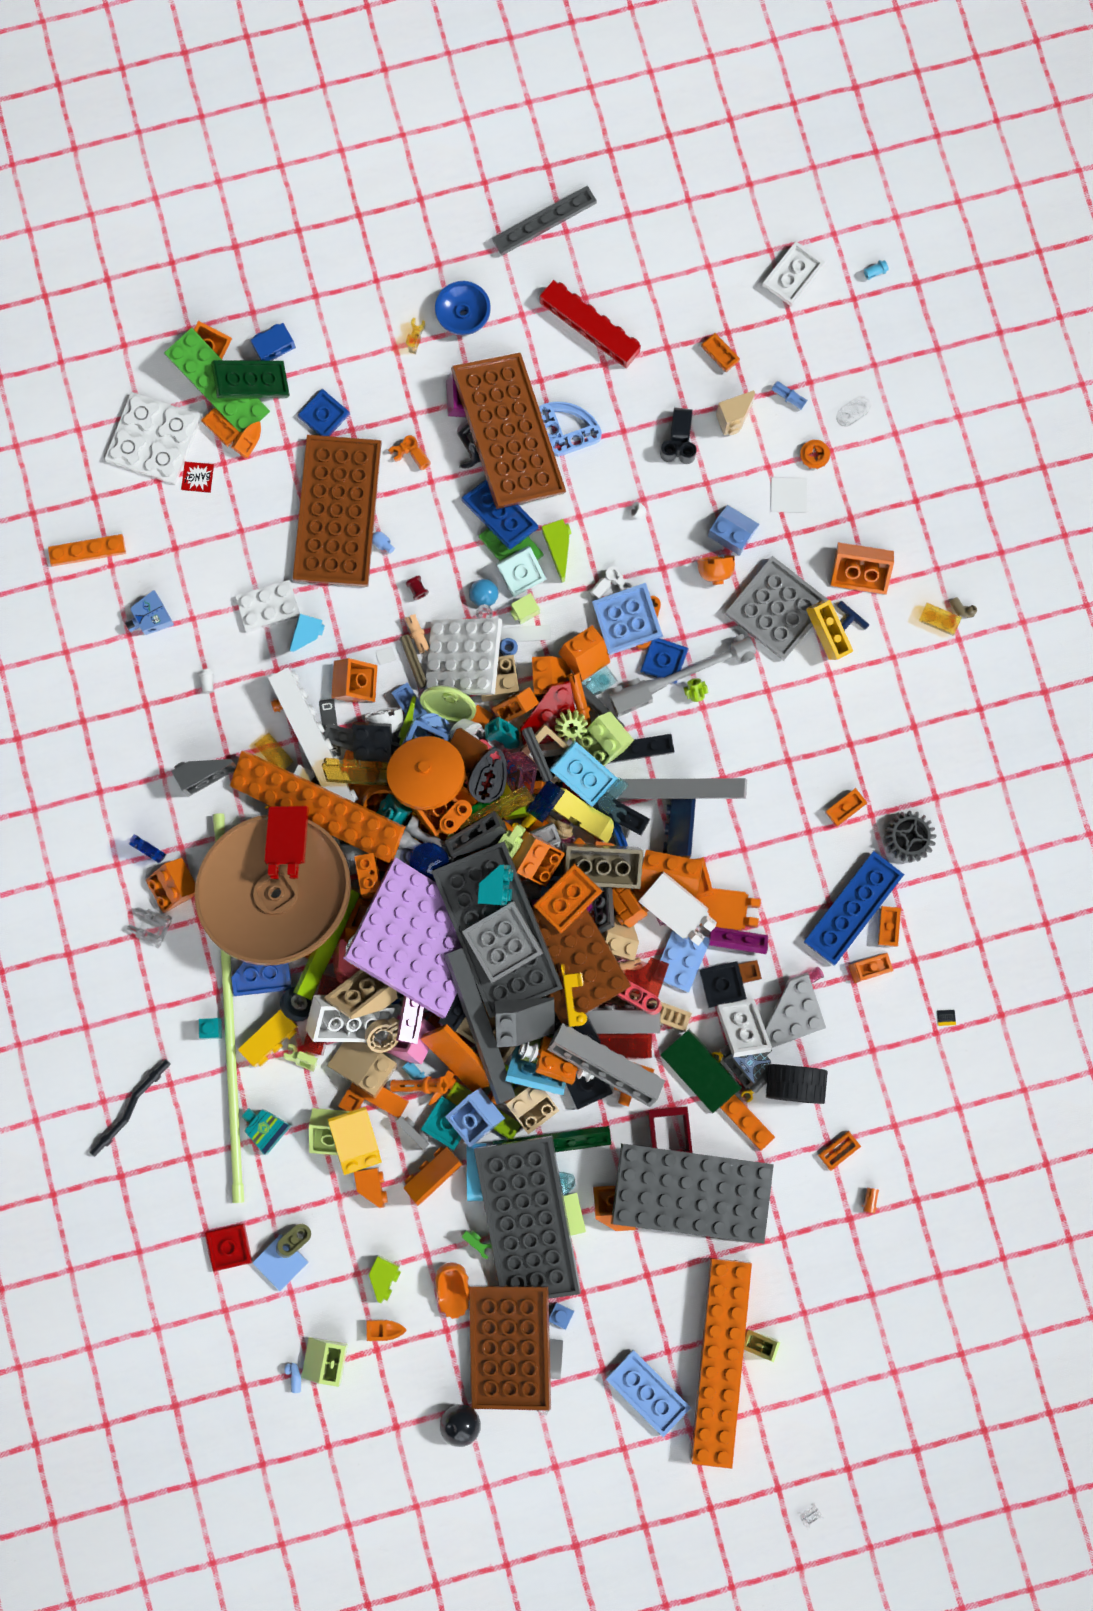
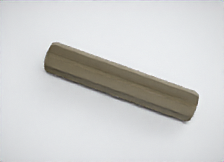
M404 635L400 637V641L418 688H424L427 685V681L410 636Z

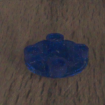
M430 842L418 845L410 855V867L433 881L435 878L432 871L449 863V857L444 849Z

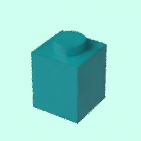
M199 1019V1039H222V1019Z

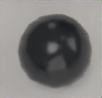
M457 1404L449 1407L443 1413L440 1420L442 1437L447 1443L456 1447L470 1445L476 1440L481 1430L479 1415L468 1405Z

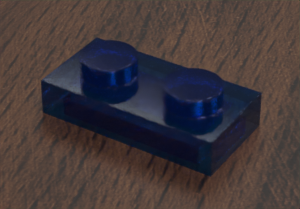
M548 780L526 811L543 823L565 791Z

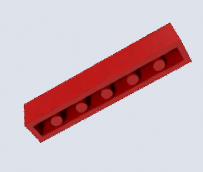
M553 280L540 295L541 305L627 369L640 353L641 345L637 339L627 336L621 327L614 326L608 317L598 314L592 305H586L579 295L569 292L563 283H557Z

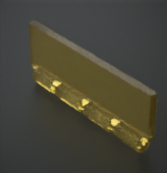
M324 758V763H322L326 782L389 786L387 781L388 762H376L375 765L374 761L359 760L357 765L356 760L341 759L339 762V759Z

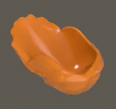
M454 1262L446 1263L437 1270L435 1291L441 1312H444L446 1317L458 1319L460 1316L465 1315V1311L469 1309V1277L466 1274L465 1268Z

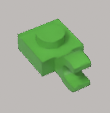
M467 1230L462 1238L478 1250L483 1258L488 1259L484 1250L486 1248H491L492 1250V1245L489 1243L483 1244L480 1241L481 1236L474 1230L471 1232Z

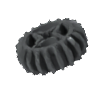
M908 811L907 817L904 812H901L900 818L895 815L893 817L895 822L890 820L888 822L890 827L885 828V831L890 833L884 835V839H890V841L885 843V846H892L889 853H892L894 850L897 852L894 858L902 855V862L907 857L909 863H912L914 858L917 862L920 861V855L926 858V852L931 853L933 851L930 846H935L936 842L931 840L937 837L936 834H931L935 827H928L932 822L931 820L924 822L925 815L918 818L919 812H915L914 816H912V812ZM911 822L908 830H897L899 824ZM917 825L923 830L925 838L917 832ZM911 832L914 838L909 842L906 835ZM895 835L903 841V849L898 845ZM913 843L924 844L918 851H909Z

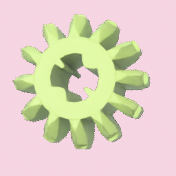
M567 709L566 715L561 712V718H556L555 720L557 723L555 730L559 731V737L564 736V741L566 742L569 738L572 739V742L576 740L575 737L582 739L581 733L587 732L585 726L588 723L584 720L585 716L583 714L578 715V710H574L571 713L570 709Z

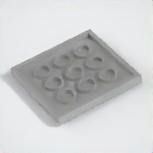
M772 556L725 612V615L784 661L813 626L806 608L821 600L828 599Z

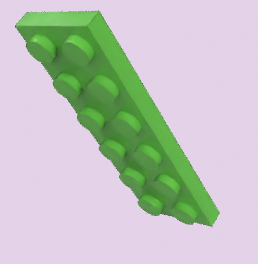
M192 327L164 352L170 361L239 432H243L249 425L255 422H260L270 413V410L258 398H217L211 362L222 359Z

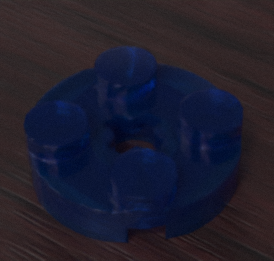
M135 834L130 839L129 845L158 863L161 860L163 861L167 855Z

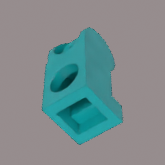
M497 717L485 725V738L488 741L496 740L507 749L519 747V730L512 724Z

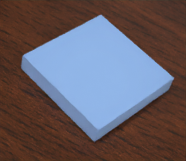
M282 1234L253 1262L279 1291L309 1263L299 1251L289 1258H283L278 1255L276 1245L283 1237ZM283 1246L284 1251H289L287 1246Z

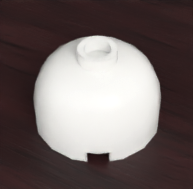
M402 707L381 709L376 712V715H373L372 712L364 715L365 721L369 723L392 724V737H394L395 732L400 730L404 721Z

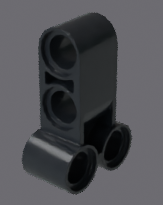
M674 407L670 440L662 443L660 456L665 462H672L676 457H679L680 461L684 464H690L695 460L697 449L693 443L689 442L693 409ZM667 448H670V449H672L674 452L671 453V454H668V453H666L664 450L667 449ZM688 450L692 452V455L687 456L683 452Z

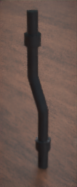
M167 1059L156 1069H153L148 1074L149 1077L132 1093L122 1118L107 1134L104 1133L99 1138L100 1141L89 1151L91 1155L95 1157L105 1146L108 1147L113 1142L112 1139L129 1122L139 1097L154 1082H157L162 1077L161 1074L171 1065Z

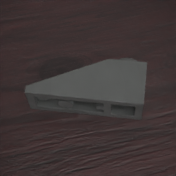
M493 811L445 840L451 856L456 857L496 845L503 834L507 833L508 829L504 821Z

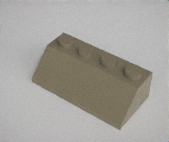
M563 843L562 851L565 855L561 861L562 875L573 864H576L598 887L640 889L644 851L641 848Z

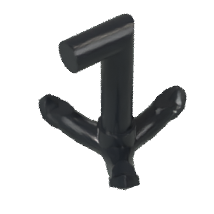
M468 423L457 433L471 458L470 461L464 462L459 466L463 469L471 468L478 462H481L475 444L471 443L466 435L470 431Z

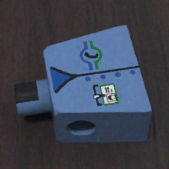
M155 590L130 608L134 618L125 622L130 632L140 627L145 635L174 626Z

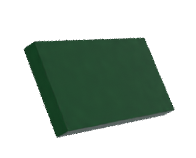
M213 360L211 362L217 398H288L290 396L284 361Z
M690 1029L661 1054V1057L712 1113L717 1111L742 1088Z

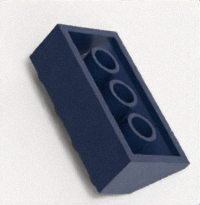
M671 799V803L667 804L666 816H669V823H665L664 835H668V839L663 844V853L685 858L691 857L696 799Z

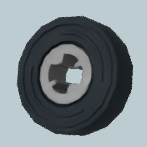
M295 987L286 990L280 999L281 1011L290 1020L296 1022L304 1021L309 1017L312 1000L294 993Z

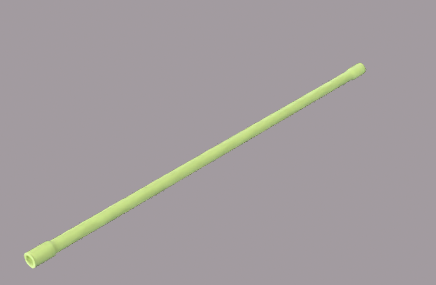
M222 813L213 814L215 842L225 833V816ZM221 950L233 1182L232 1202L243 1203L244 1185L242 1183L231 956Z

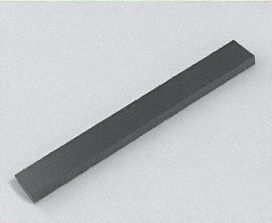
M463 948L444 954L495 1102L496 1104H501L516 1096L511 1082L506 1081L507 1071L497 1047Z

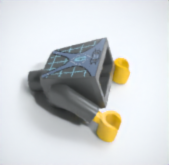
M728 1044L721 1049V1052L712 1053L713 1055H719V1062L722 1061V1057H726L723 1059L724 1062L746 1088V1090L741 1092V1097L745 1093L750 1094V1098L746 1102H750L753 1099L752 1094L757 1093L767 1083L768 1065L771 1064V1060L767 1055L771 1052L733 1057Z

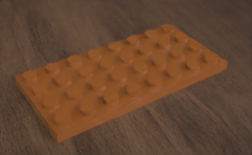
M521 352L452 366L451 371L496 509L564 494L566 492L565 485Z
M307 435L293 581L369 587L372 537L374 533L382 447L381 440Z

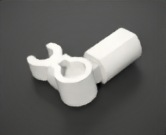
M609 567L605 573V578H601L589 593L597 600L611 587L610 583L619 586L620 591L626 590L623 587L624 584H628L630 587L634 584L631 580L624 579L616 567Z

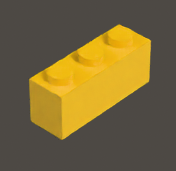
M821 600L806 608L829 660H838L853 652L831 600Z
M280 1009L238 1051L253 1067L258 1065L262 1067L269 1060L267 1057L272 1052L276 1053L283 1047L281 1043L288 1038L290 1040L297 1034L296 1029L299 1026L293 1020L287 1018Z

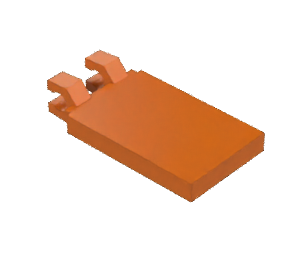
M712 888L714 895L698 898L701 903L709 908L707 911L708 915L717 922L716 927L742 931V929H745V926L758 927L759 918L746 917L747 907L760 908L761 899L748 898L749 894H746V892Z

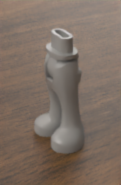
M412 815L405 827L399 848L414 850L441 865H448L465 858L462 855L452 857L445 841L421 830L418 827L419 819ZM415 839H418V840H420V841H422V842L428 844L429 846H426V845H424V844L418 842V841L415 840Z

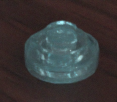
M559 1172L563 1196H565L576 1186L574 1175Z

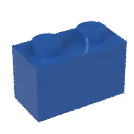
M284 323L275 324L270 330L258 333L251 339L253 348L261 361H272L296 348Z

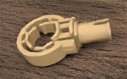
M393 1017L389 1020L380 1019L371 1023L365 1031V1040L368 1047L377 1053L393 1049L398 1043L396 1037L400 1019L398 1020ZM382 1030L389 1032L387 1039L381 1041L382 1045L374 1040V1032L376 1034Z

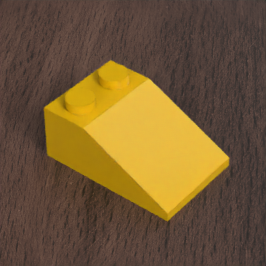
M366 1107L328 1119L335 1149L344 1175L382 1163Z

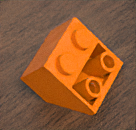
M525 831L521 838L523 840L521 847L512 859L518 874L546 887L565 853L545 840Z
M182 858L164 863L146 879L148 887L163 913L195 896L196 883Z

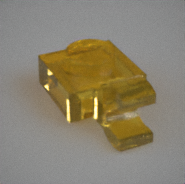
M416 318L411 320L413 330L406 339L408 350L413 354L417 352L422 331L425 329L424 320L420 326L415 325Z

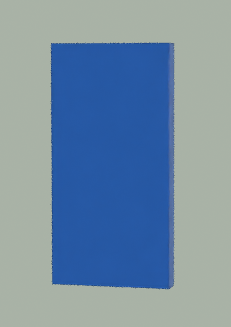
M487 479L462 497V502L509 550L539 528L538 524L518 504L496 509Z

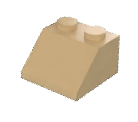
M754 390L718 404L716 417L724 435H734L742 429L753 404Z
M614 916L615 927L601 934L616 958L635 961L639 945L635 927L629 928L625 924L621 925Z

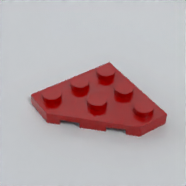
M570 681L551 684L548 687L545 695L538 701L539 704L533 708L527 720L520 726L523 746L526 744L522 730L527 727H531L535 734L545 723L558 735L559 731L555 730L557 725L556 718H561V712L566 715L567 709H570L571 713L575 710ZM547 734L539 744L554 742L555 740Z

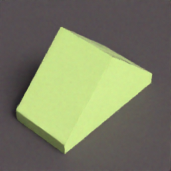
M748 1330L744 1342V1350L774 1362L780 1342Z

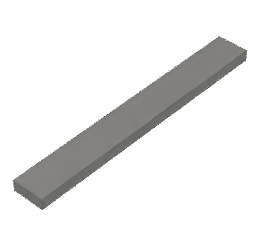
M617 779L604 794L613 799H746L747 779Z

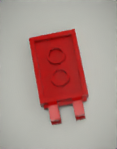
M307 806L269 807L264 861L268 865V875L271 879H279L280 864H288L287 874L290 875L289 878L298 879L299 864L305 863L309 813Z

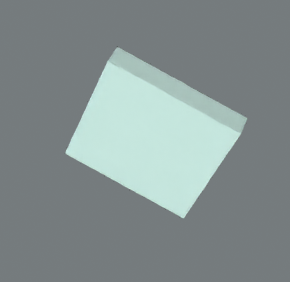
M530 546L496 563L513 597L546 580Z

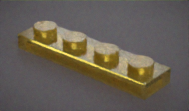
M526 785L470 815L460 826V829L464 830L493 811L500 818L509 816L512 812L527 806L535 799Z

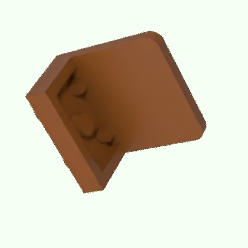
M458 728L455 730L450 743L462 756L465 766V783L474 764L488 750V746L464 729Z

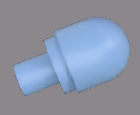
M379 531L373 533L372 543L379 550H386L389 553L394 551L395 548L390 544L391 541L384 533Z

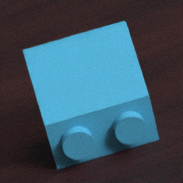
M299 613L289 650L294 652L316 640L318 635L322 636L325 627L322 624V620Z

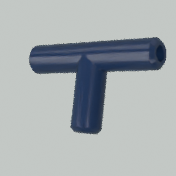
M843 601L838 603L837 607L848 615L841 623L844 631L853 621L864 630L869 627L870 624Z

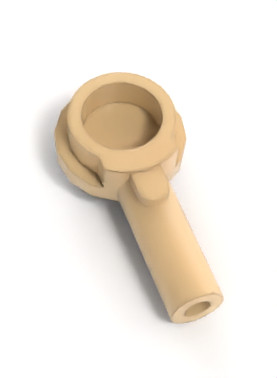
M550 815L545 818L548 823L553 822L560 838L567 839L572 837L573 828L570 825L559 820L556 821Z

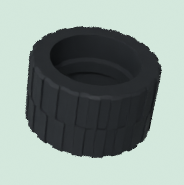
M768 1065L766 1098L824 1104L828 1071L802 1066Z

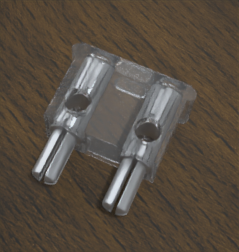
M137 907L135 913L144 916V919L139 928L128 925V927L138 932L127 928V931L136 934L135 937L152 944L153 947L158 949L173 919L169 915H162L151 909L146 911Z

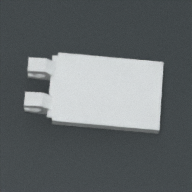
M665 872L658 877L638 901L683 939L684 937L686 939L689 937L698 946L705 936L696 928L702 924L711 932L717 924L708 915L707 911L709 908Z

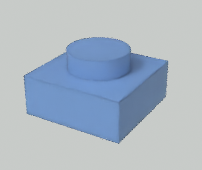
M556 1302L549 1317V1322L566 1330L574 1310Z

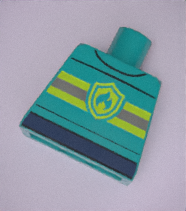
M248 1108L242 1115V1118L249 1123L245 1133L264 1155L269 1154L292 1126L264 1109L257 1115Z

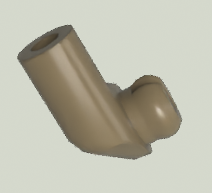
M958 597L949 601L958 616L972 618L977 613L976 606H963Z

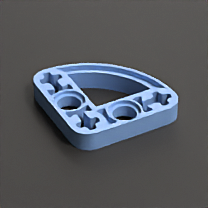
M549 402L539 406L541 414L543 410L549 412V421L547 423L545 415H542L546 430L549 426L557 428L555 434H548L555 456L566 455L594 445L601 440L602 432L600 426L593 416L583 408L567 402ZM555 412L575 415L583 420L588 427L563 435ZM590 431L597 433L596 438L589 436ZM583 433H585L587 442H584V436L582 435ZM577 436L581 439V443L573 445L570 441L571 438ZM565 440H567L569 448H567V445H564ZM556 443L560 446L564 445L561 447V451H558L557 448L554 449Z

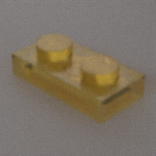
M926 603L919 622L954 636L962 617Z
M267 733L254 744L270 763L283 769L288 768L294 762L270 733Z

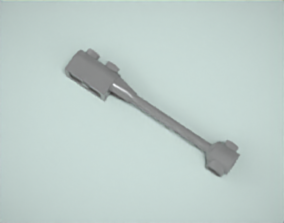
M740 634L733 638L734 642L731 643L729 651L665 678L661 677L647 681H640L639 678L628 682L630 686L624 689L621 685L611 689L612 694H609V698L617 717L653 703L652 694L663 689L668 684L733 657L744 664L755 659L754 654H756V650L751 638Z

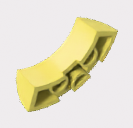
M553 788L541 798V803L563 816L572 824L578 825L587 833L605 843L609 842L614 829V822L609 816L591 807L564 788Z

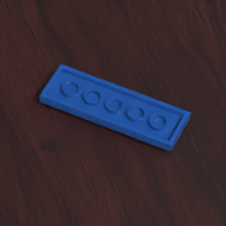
M873 851L803 943L835 966L905 874Z

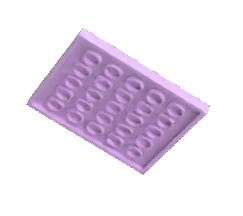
M395 857L391 861L343 959L443 1019L446 1017L457 994L444 954L460 949L462 946L436 882Z

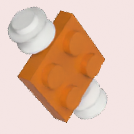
M544 1036L541 1040L540 1050L537 1043L530 1046L529 1042L520 1046L519 1054L522 1060L525 1057L529 1058V1062L536 1058L538 1059L536 1073L571 1085L575 1082L576 1075L578 1079L582 1076L585 1077L586 1082L594 1078L590 1073L548 1051L547 1049L552 1038Z

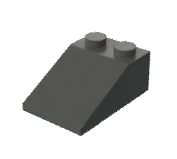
M232 759L188 761L186 763H178L171 772L181 790L189 797L234 772L237 765Z
M554 997L494 1001L497 1047L519 1046L555 1033Z

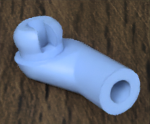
M293 1362L292 1364L287 1363L285 1365V1374H291V1392L300 1393L301 1375L298 1366Z

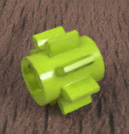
M699 678L689 680L687 682L688 686L684 687L687 699L691 698L693 702L702 701L705 698L704 694L709 693L705 681H701Z

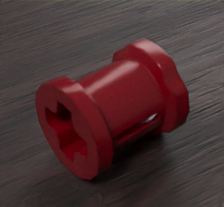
M415 576L406 582V586L411 589L415 601L428 595L429 591L424 588L421 576Z

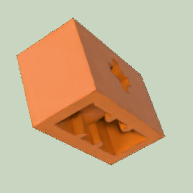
M528 687L504 699L494 706L492 710L496 717H500L508 722L527 713L538 705L539 702L531 688Z

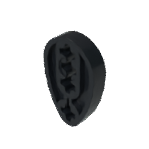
M491 747L484 752L474 764L468 777V791L479 802L492 803L498 800L505 790L507 766L504 754L500 749ZM497 751L499 758L492 762L493 759L490 757V754H494ZM491 770L494 776L488 780L491 783L490 787H486L488 795L481 799L479 791L484 790V786L481 783L487 779L484 774Z

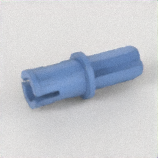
M779 381L775 382L772 387V391L786 399L785 402L792 403L800 410L808 401L794 392V389H789Z

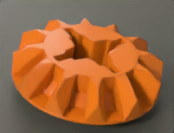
M810 440L801 448L800 458L809 469H819L828 463L830 449L821 440ZM813 449L817 454H821L817 457V461L814 459V456H809L813 453Z

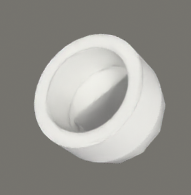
M635 502L630 508V515L635 518H642L643 514H646V508L644 505Z

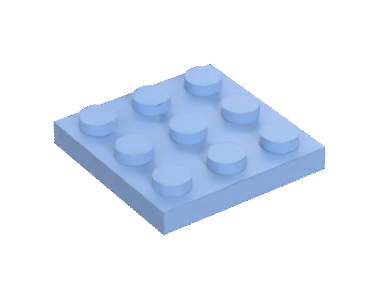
M646 583L592 601L609 655L663 637Z

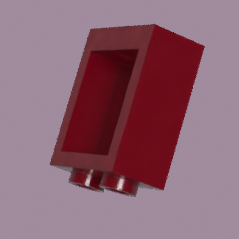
M688 1106L648 1110L652 1148H657L654 1118L683 1115L686 1149L674 1151L693 1153Z

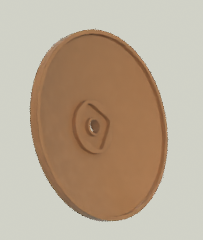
M268 814L248 819L234 826L223 834L206 854L196 879L195 906L200 923L207 935L228 955L255 965L266 966L289 963L315 951L331 937L339 926L347 910L351 892L348 863L334 838L325 829L308 820L305 863L299 864L298 879L289 878L290 875L287 874L288 864H280L279 879H271L268 875V865L264 861ZM274 890H281V895L279 897H272V892Z

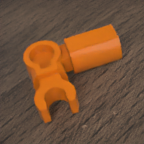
M412 435L406 436L399 443V446H392L388 450L390 454L398 452V455L394 457L396 462L402 459L403 454L411 452L410 455L420 470H424L431 465L430 460L422 448L418 447V442Z

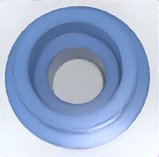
M505 638L500 642L499 651L503 656L516 654L518 645L514 639ZM510 645L512 649L507 651L505 646Z

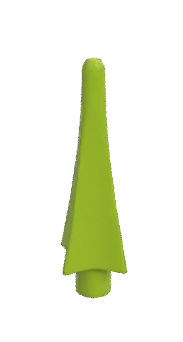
M412 696L406 718L398 735V739H400L399 746L402 745L413 721L416 696Z

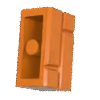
M612 888L613 908L617 912L615 917L621 925L625 924L630 928L647 916L648 913L641 903L638 902L639 900L631 888Z

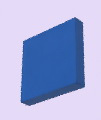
M321 389L297 416L319 436H330L350 415V412L324 389Z
M660 638L652 640L640 672L656 678H665L679 672L682 669L689 648Z

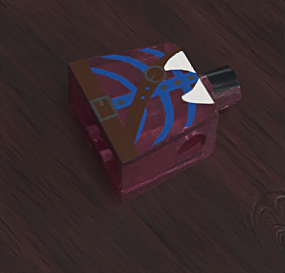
M522 751L516 753L505 752L504 757L507 766L506 783L517 799L533 794L537 765Z

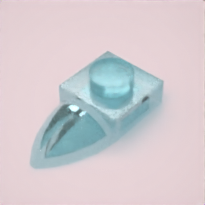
M605 666L585 683V686L597 696L618 682L608 666Z

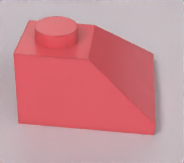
M344 939L339 941L332 954L334 973L341 984L360 970V968L343 959L347 946Z

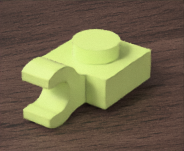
M289 1044L288 1049L292 1050L293 1053H284V1059L294 1061L296 1065L314 1072L318 1058H315V1055L310 1052H298L295 1045Z

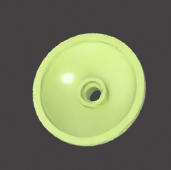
M433 686L425 689L420 697V703L428 713L438 714V716L443 719L445 718L448 722L457 723L461 719L472 720L475 717L477 710L475 703L467 694L457 688Z

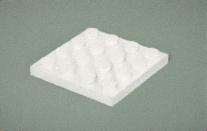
M500 618L432 620L426 671L427 685L425 689L433 686H451L467 695H495L502 620Z

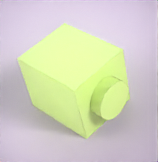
M531 593L511 604L512 610L510 613L515 621L518 620L520 624L540 614V608Z

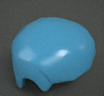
M487 579L477 580L469 589L470 601L481 608L490 607L495 604L499 594L497 586Z

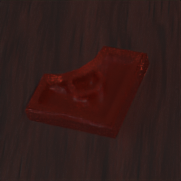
M651 957L648 963L640 969H626L625 975L630 982L658 997L669 963ZM634 991V992H632V993H635V994H637V995H640V992H639V991Z

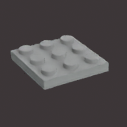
M514 901L462 931L491 983L543 954L542 949Z

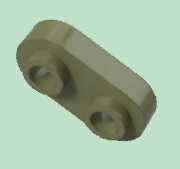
M298 1224L278 1241L276 1245L278 1255L283 1258L293 1256L310 1240V1228L305 1224ZM297 1233H301L303 1238H298ZM283 1246H287L289 1251H284Z

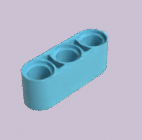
M475 1143L470 1148L468 1145L466 1146L467 1201H483L474 1149L487 1146L486 1143Z

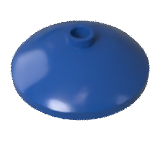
M457 281L447 285L441 290L435 302V313L438 322L445 330L456 335H469L479 331L487 323L491 312L487 293L479 285L469 281ZM462 311L467 312L465 315L460 314Z

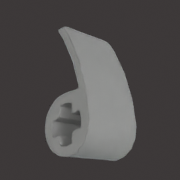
M550 1339L551 1379H561L563 1340Z

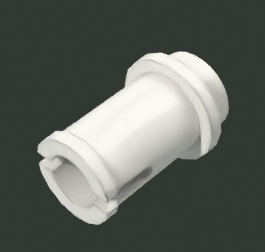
M211 669L200 670L199 677H201L202 693L214 692L212 680L214 673Z

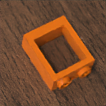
M374 853L354 856L361 895L364 900H372L381 883L377 858L374 856Z

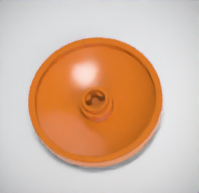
M432 736L418 737L401 745L390 758L387 767V781L392 794L405 806L417 810L436 809L449 803L459 793L465 779V766L459 751L448 741Z

